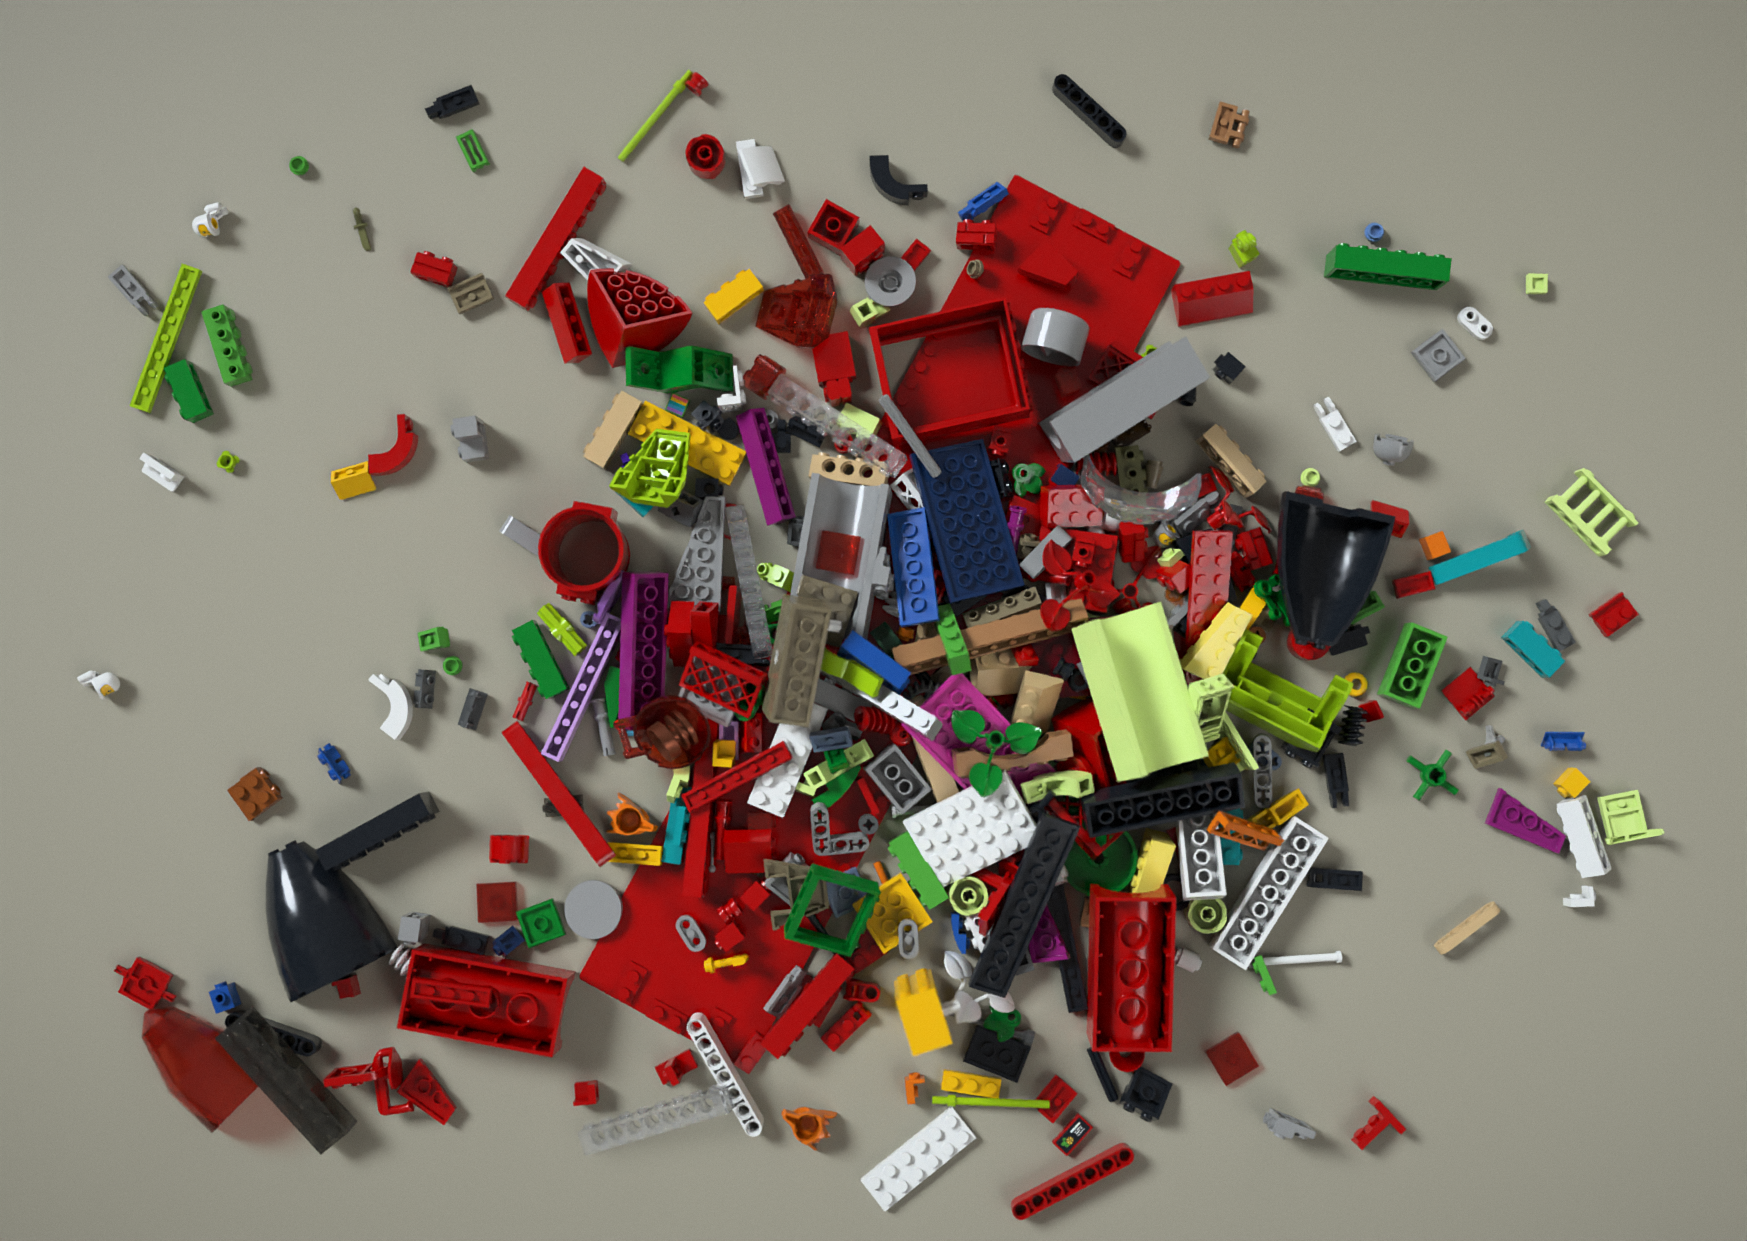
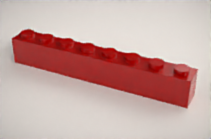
M586 167L582 168L507 291L505 297L509 301L526 311L534 308L538 301L539 293L543 292L547 287V280L555 274L557 270L556 265L560 260L564 259L560 252L571 238L577 237L578 229L582 228L586 223L587 214L589 211L592 212L594 210L598 196L605 192L606 182L603 177Z

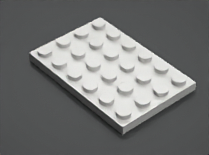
M1006 770L1002 771L1003 777L1000 786L990 796L981 797L971 786L904 819L903 824L943 887L1028 847L1037 824Z

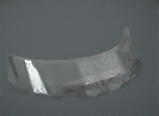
M1088 454L1084 456L1080 482L1082 488H1084L1091 499L1092 504L1108 513V516L1122 522L1145 525L1154 524L1156 521L1165 519L1167 521L1174 519L1177 514L1192 507L1197 502L1200 493L1201 473L1195 474L1187 482L1170 490L1153 493L1135 492L1119 487L1107 480L1096 469Z

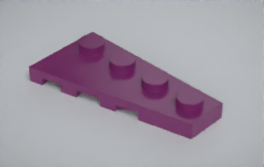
M1498 788L1484 824L1559 854L1566 835L1538 817L1536 813L1526 808L1517 799L1511 797L1502 788Z

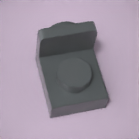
M796 516V518L791 519L789 522L787 545L799 546L804 516Z

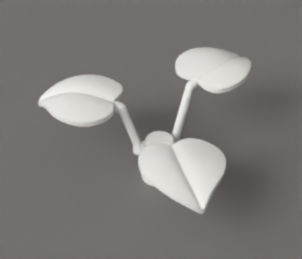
M944 952V965L948 974L956 980L962 979V983L958 991L955 992L954 999H952L959 1000L962 1010L954 1013L956 1023L979 1020L981 1009L977 1002L986 998H990L991 1007L998 1012L1009 1013L1015 1009L1014 1001L1009 992L1005 998L989 993L972 1000L973 998L969 994L962 991L966 978L972 976L970 963L957 952Z

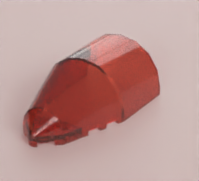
M176 1007L150 1008L144 1013L141 1038L168 1093L211 1134L272 1074L244 1045L225 1030L222 1031L213 1027L208 1022L200 1021L195 1016Z

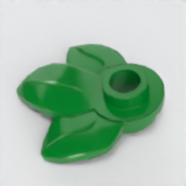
M1036 463L1029 465L1017 464L1012 470L1015 480V493L1021 498L1025 496L1027 491L1033 494L1041 493V486L1043 484L1040 477L1045 474V469Z
M990 1005L992 1014L985 1019L983 1026L997 1031L998 1042H1004L1014 1035V1028L1021 1023V1014L1016 1009L1009 1013L998 1012ZM1014 1015L1015 1019L1011 1021L1008 1019V1016Z

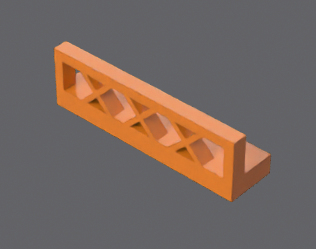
M1218 811L1206 829L1211 834L1263 851L1266 850L1270 843L1281 846L1284 841L1272 828L1222 811ZM1219 823L1223 825V827L1216 829Z

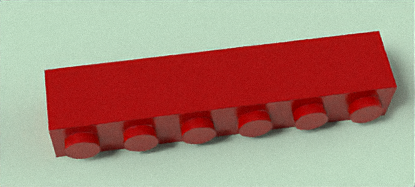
M835 953L763 1037L760 1044L777 1059L781 1055L785 1057L791 1050L790 1045L794 1040L798 1042L804 1035L803 1029L807 1025L810 1027L816 1021L817 1017L815 1015L819 1011L823 1012L830 1004L828 1000L831 996L836 997L842 990V983L845 980L849 982L854 976L855 965L842 954Z

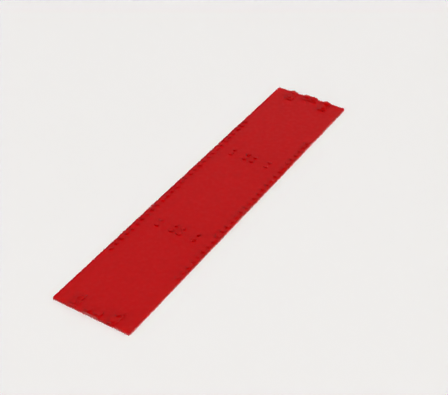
M1014 175L1007 187L1009 194L999 202L990 218V221L996 223L997 226L996 250H973L940 311L1006 297L1007 303H1011L1013 319L1011 321H1015L1017 331L1015 340H1019L1020 349L1033 310L1037 308H1053L1069 312L1085 320L1090 328L1080 364L1075 367L1055 365L1038 360L1022 350L1020 351L1021 356H1019V359L1023 358L1025 367L1023 377H1027L1029 385L1027 396L1031 395L1033 411L1030 412V418L996 425L1013 430L1007 455L1003 454L1002 457L992 455V451H988L995 425L921 442L927 450L983 439L989 461L997 460L998 462V458L1005 459L1010 469L1008 477L1013 486L1011 495L1018 496L1014 491L1015 480L1012 475V470L1017 464L1029 465L1036 463L1041 465L1046 471L1040 477L1043 486L1057 485L1051 481V477L1058 469L1056 467L1058 464L1071 469L1074 462H1062L1040 427L1039 422L1098 386L1089 380L1088 376L1112 339L1115 338L1131 350H1135L1176 274L1180 261L1118 229L1112 223L1067 202L1018 175ZM1047 240L1079 272L1076 276L1078 280L1071 287L1067 286L1062 290L1020 275L1017 271L1019 266ZM972 260H981L983 262V274L977 279H973L967 274V266ZM997 321L926 336L893 397V403L911 428L1015 405ZM1111 352L1106 356L1107 366L1117 364L1116 356ZM1127 364L1121 365L1122 370L1125 369ZM1118 366L1108 368L1110 378L1119 373ZM1105 369L1097 370L1093 377L1099 381L1107 380ZM885 412L881 419L882 425L873 443H868L861 458L866 459L869 463H874V461L885 462V465H888L890 469L887 483L890 486L903 473L912 469L909 456L915 452L909 444L894 446L887 413ZM998 438L997 443L1003 444L1004 440L1002 438ZM867 470V471H865L864 477H865V478L871 477L872 474H873V471H872V470ZM901 481L898 487L903 492H906V486ZM891 488L892 499L889 514L908 510ZM1027 491L1022 498L1040 505L1041 493L1033 494ZM1003 494L1004 498L1000 500L1005 514L1011 497H1005ZM911 498L912 505L918 507V501L915 498ZM888 522L883 547H887V538L889 532ZM930 539L932 549L934 548L933 541ZM933 564L934 569L937 570L938 567ZM1001 592L990 594L963 613L1000 600L1003 594ZM875 596L867 641L894 660L892 648L914 643L918 625L908 626L914 630L913 639H909V641L899 639V634L896 633V630H899L900 627L899 618L887 613L882 607L889 604ZM961 613L955 619L959 629L963 630L967 629V625ZM776 630L772 634L773 639H775ZM762 638L758 647L770 648L772 651L773 646L767 645V642H764ZM825 643V648L837 655L840 648ZM755 653V658L758 659L759 654ZM752 666L767 674L769 673L766 671L767 666ZM938 668L931 669V670H927L926 672H927V673L929 674V676H930V675H932ZM819 673V679L824 681L827 677ZM915 674L909 675L908 679L911 681L900 694L901 697L905 698L903 692H909L908 686L915 688L914 682H918L921 685ZM835 684L836 687L842 689L841 685ZM925 692L920 693V694H918V695H916V696L922 695V696L924 697V696H925ZM828 709L824 721L827 720L834 713V711ZM766 715L762 716V752L770 748L780 724L769 722ZM846 718V720L856 723L855 721ZM865 730L861 733L860 739L857 741L852 740V745L865 739L874 755L872 758L891 743L887 734ZM913 740L906 746L896 745L908 761L913 764L918 755ZM740 745L739 759L735 760L733 767L761 752L741 753ZM812 748L800 777V783L804 784L806 779L803 773L826 761L823 751L814 753ZM870 758L860 764L861 769L856 778L862 776L865 779L880 810V813L874 815L880 825L891 802L862 768L872 759ZM695 763L690 771V782L688 786L692 788ZM718 767L717 776L731 768ZM757 778L718 798L732 800L729 812L731 820L728 823L727 830L772 829V837H776V849H773V853H777V861H782L792 852L794 855L800 854L805 859L804 863L809 867L813 863L844 872L853 867L857 868L866 852L865 850L863 852L819 856L814 852L810 809L814 804L812 799L828 790L826 784L816 789L813 798L795 791L783 818L747 803ZM856 780L853 781L842 797L828 808L830 835L862 832L858 826L859 818L863 814H872ZM714 802L712 832H716V822L714 821V816H716V803H715V802ZM669 811L650 845L663 846L664 848ZM817 812L818 819H822L821 813ZM818 826L816 827L815 831L821 833L824 832L826 828L824 826ZM875 833L870 834V835L867 834L868 839H869V843L871 842V840H872V838L874 837ZM819 839L820 848H824L823 839ZM860 839L858 844H862L863 840ZM843 840L836 843L837 847H844L846 845V842ZM684 842L681 864L662 862V866L639 865L621 898L623 911L617 928L607 936L599 938L579 978L690 1040L692 1038L687 1031V1024L691 1016L697 1012L704 1014L733 1063V1060L755 1030L765 1036L771 1029L776 1017L763 1009L787 974L796 965L804 967L814 947L785 939V925L780 926V929L773 930L771 911L791 909V907L771 890H769L771 895L755 911L740 898L757 879L760 882L762 880L766 881L765 873L762 878L748 873H726L724 869L725 859H714L716 870L713 873L708 871L706 897L682 896L687 842ZM710 844V855H709V865H708V867L710 866L711 844ZM734 898L744 914L733 918V921H736L746 937L725 952L724 949L720 950L714 942L716 940L714 936L727 926L718 914L717 908L721 905L725 906L728 900ZM830 905L828 909L815 914L824 928L833 913ZM682 915H691L704 933L706 945L701 951H691L678 933L676 922ZM804 916L799 927L816 931L808 918ZM684 921L683 926L685 928H688L690 926V923L688 921ZM694 938L693 942L699 944L700 939ZM739 954H747L749 956V959L742 965L715 968V973L705 971L704 961L710 957L715 961L731 958ZM693 1022L694 1026L701 1027L699 1022ZM707 1038L702 1039L706 1044L711 1043Z

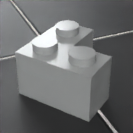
M477 416L452 419L453 425L450 426L452 436H455L460 441V447H458L459 457L467 463L488 460L489 453L484 422Z

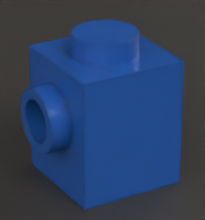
M225 981L214 985L215 989L209 991L216 1014L242 1004L235 982L227 984Z

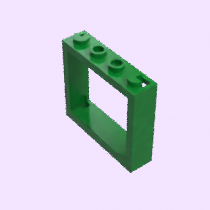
M812 863L785 923V939L851 957L855 947L858 948L861 934L865 933L868 918H871L873 915L875 903L879 902L881 891L879 890L878 882ZM820 879L867 893L846 939L799 927Z

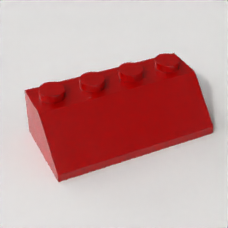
M1250 271L1175 284L1171 289L1178 327L1253 313L1254 289Z

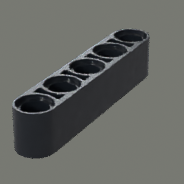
M1066 74L1056 76L1052 87L1053 94L1112 148L1122 146L1127 135L1126 129ZM1063 83L1066 88H1059L1057 84ZM1077 96L1080 100L1073 101L1071 97ZM1089 108L1093 110L1094 113L1088 114L1085 112V109ZM1104 121L1107 123V126L1102 127L1099 125V122ZM1113 134L1120 135L1121 139H1114Z
M245 1010L235 1011L225 1019V1026L233 1032L302 1056H311L322 1047V1041L316 1035ZM235 1016L240 1019V1024L235 1022ZM253 1022L258 1025V1031L253 1029ZM271 1029L276 1031V1037L271 1035ZM289 1035L295 1038L294 1044L289 1041ZM307 1042L313 1044V1050L307 1047Z

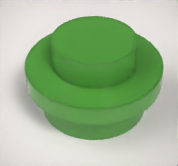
M296 156L290 160L289 167L295 175L300 176L307 173L309 163L304 157Z
M449 656L443 662V669L449 675H457L462 670V661L456 656Z

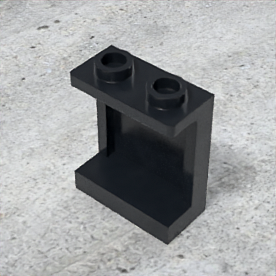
M1310 708L1307 709L1308 711L1314 713V711ZM1332 722L1324 742L1317 752L1296 747L1284 741L1281 748L1285 750L1284 754L1293 759L1297 757L1302 760L1301 764L1309 769L1312 767L1318 768L1320 766L1319 761L1333 737L1340 733L1342 728Z

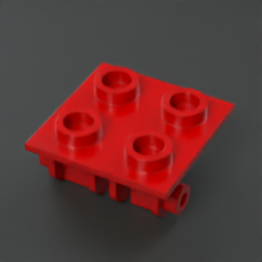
M1471 667L1441 690L1465 721L1495 697L1493 694L1495 690L1491 686L1487 687L1481 679L1477 678V674Z

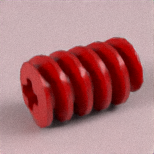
M1095 452L1092 457V453H1089L1076 461V474L1078 475L1079 470H1082V474L1085 476L1087 470H1089L1091 476H1093L1094 471H1097L1098 476H1101L1102 471H1105V475L1108 476L1110 471H1112L1115 477L1117 471L1115 454L1110 452L1109 456H1107V453L1103 452L1100 457L1099 453Z
M858 706L854 712V720L857 728L861 731L889 734L897 722L895 718L874 707Z

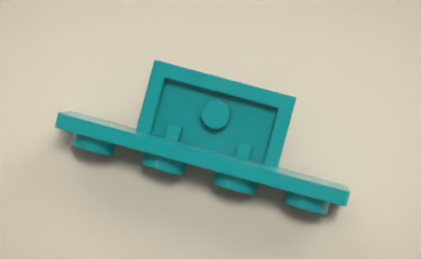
M683 787L681 795L692 790V787ZM682 796L676 798L675 803L670 804L662 854V862L681 864L684 842H687L688 831L686 830L690 813Z

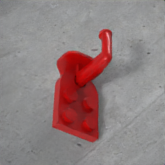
M1000 861L998 869L1000 876L985 868L970 874L997 889L996 892L992 891L988 899V906L986 908L983 907L978 915L980 918L978 921L979 934L985 937L998 916L1018 870V866L1009 861Z
M395 1047L380 1049L376 1052L372 1063L335 1068L323 1079L324 1087L331 1086L332 1089L341 1088L345 1084L358 1086L363 1084V1082L374 1080L378 1111L381 1115L387 1116L414 1111V1105L410 1100L402 1105L391 1106L387 1079H389L392 1090L397 1089L403 1081L402 1061ZM389 1056L388 1063L383 1062V1057Z

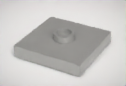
M1441 329L1411 352L1433 382H1436L1466 359L1444 329Z

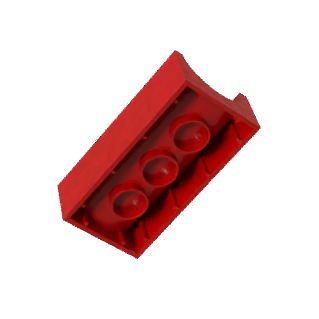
M1090 884L1087 1037L1092 1052H1172L1176 896L1168 884H1160L1159 889L1144 893L1116 892L1102 888L1098 884Z
M424 943L412 949L396 1029L553 1057L562 1046L563 1040L560 1039L562 1017L568 992L575 978L576 971L491 955H480L464 950ZM422 977L493 987L491 1007L483 1008L410 998L412 978Z

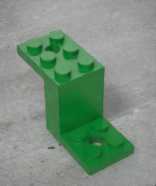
M692 345L663 352L631 346L625 348L626 386L667 394L696 388L727 393L733 392V354ZM641 365L644 367V373L641 370Z

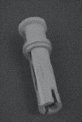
M606 697L592 699L590 702L593 703L595 715L593 717L598 722L603 756L614 755L616 752L609 724Z

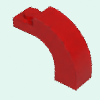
M397 414L398 438L391 450L382 454H368L369 474L373 476L393 474L404 468L413 458L418 445V435L410 432L413 430V422L410 417L405 414Z

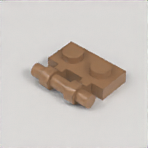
M1220 101L1208 140L1227 145L1229 138L1234 140L1232 147L1240 148V144L1244 141L1245 127L1249 123L1248 116L1250 111L1244 109L1241 115L1236 114L1238 106ZM1234 122L1238 123L1237 131L1232 130Z

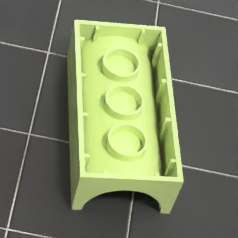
M1161 602L1102 620L1096 619L1071 629L1118 782L1144 777L1148 773L1209 756Z

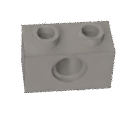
M410 912L401 916L398 940L404 941V944L416 945V943L427 938L431 914Z

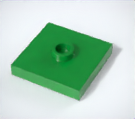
M554 898L516 912L528 948L566 935Z

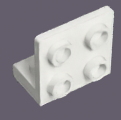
M737 365L733 366L736 396H733V394H723L721 398H717L718 407L722 413L744 410L743 405L747 404L744 389H741V386H745L742 370H738Z

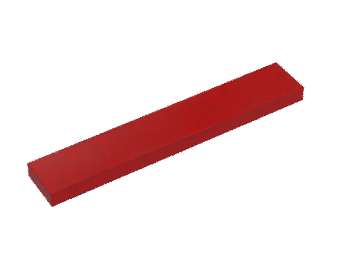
M782 741L682 794V799L689 813H692L794 758L786 742Z

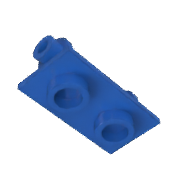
M1545 732L1541 747H1545L1549 751H1564L1565 747H1567L1568 751H1582V749H1586V743L1582 742L1585 733Z
M329 743L323 747L324 751L318 748L319 755H317V758L322 765L326 764L329 768L328 774L333 781L337 780L340 784L342 777L347 779L351 776V770L344 760L338 763L335 762L341 756L335 746Z

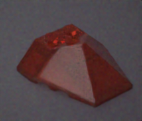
M812 274L807 279H797L792 284H783L765 290L755 327L798 348H815L829 337L838 302L832 275Z

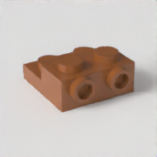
M261 767L254 768L227 790L248 821L254 820L283 799L280 788L269 779L270 774Z

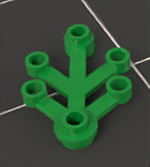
M1279 575L1271 576L1269 581L1259 580L1255 582L1254 592L1259 598L1264 599L1269 607L1268 615L1270 619L1275 621L1281 618L1283 613L1285 616L1283 618L1284 625L1291 627L1286 614L1281 589L1277 592L1272 590V587L1280 585ZM1272 599L1275 600L1279 608L1276 607Z

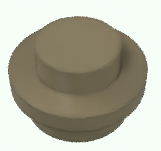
M981 260L969 262L967 274L971 278L977 279L983 274L984 267Z

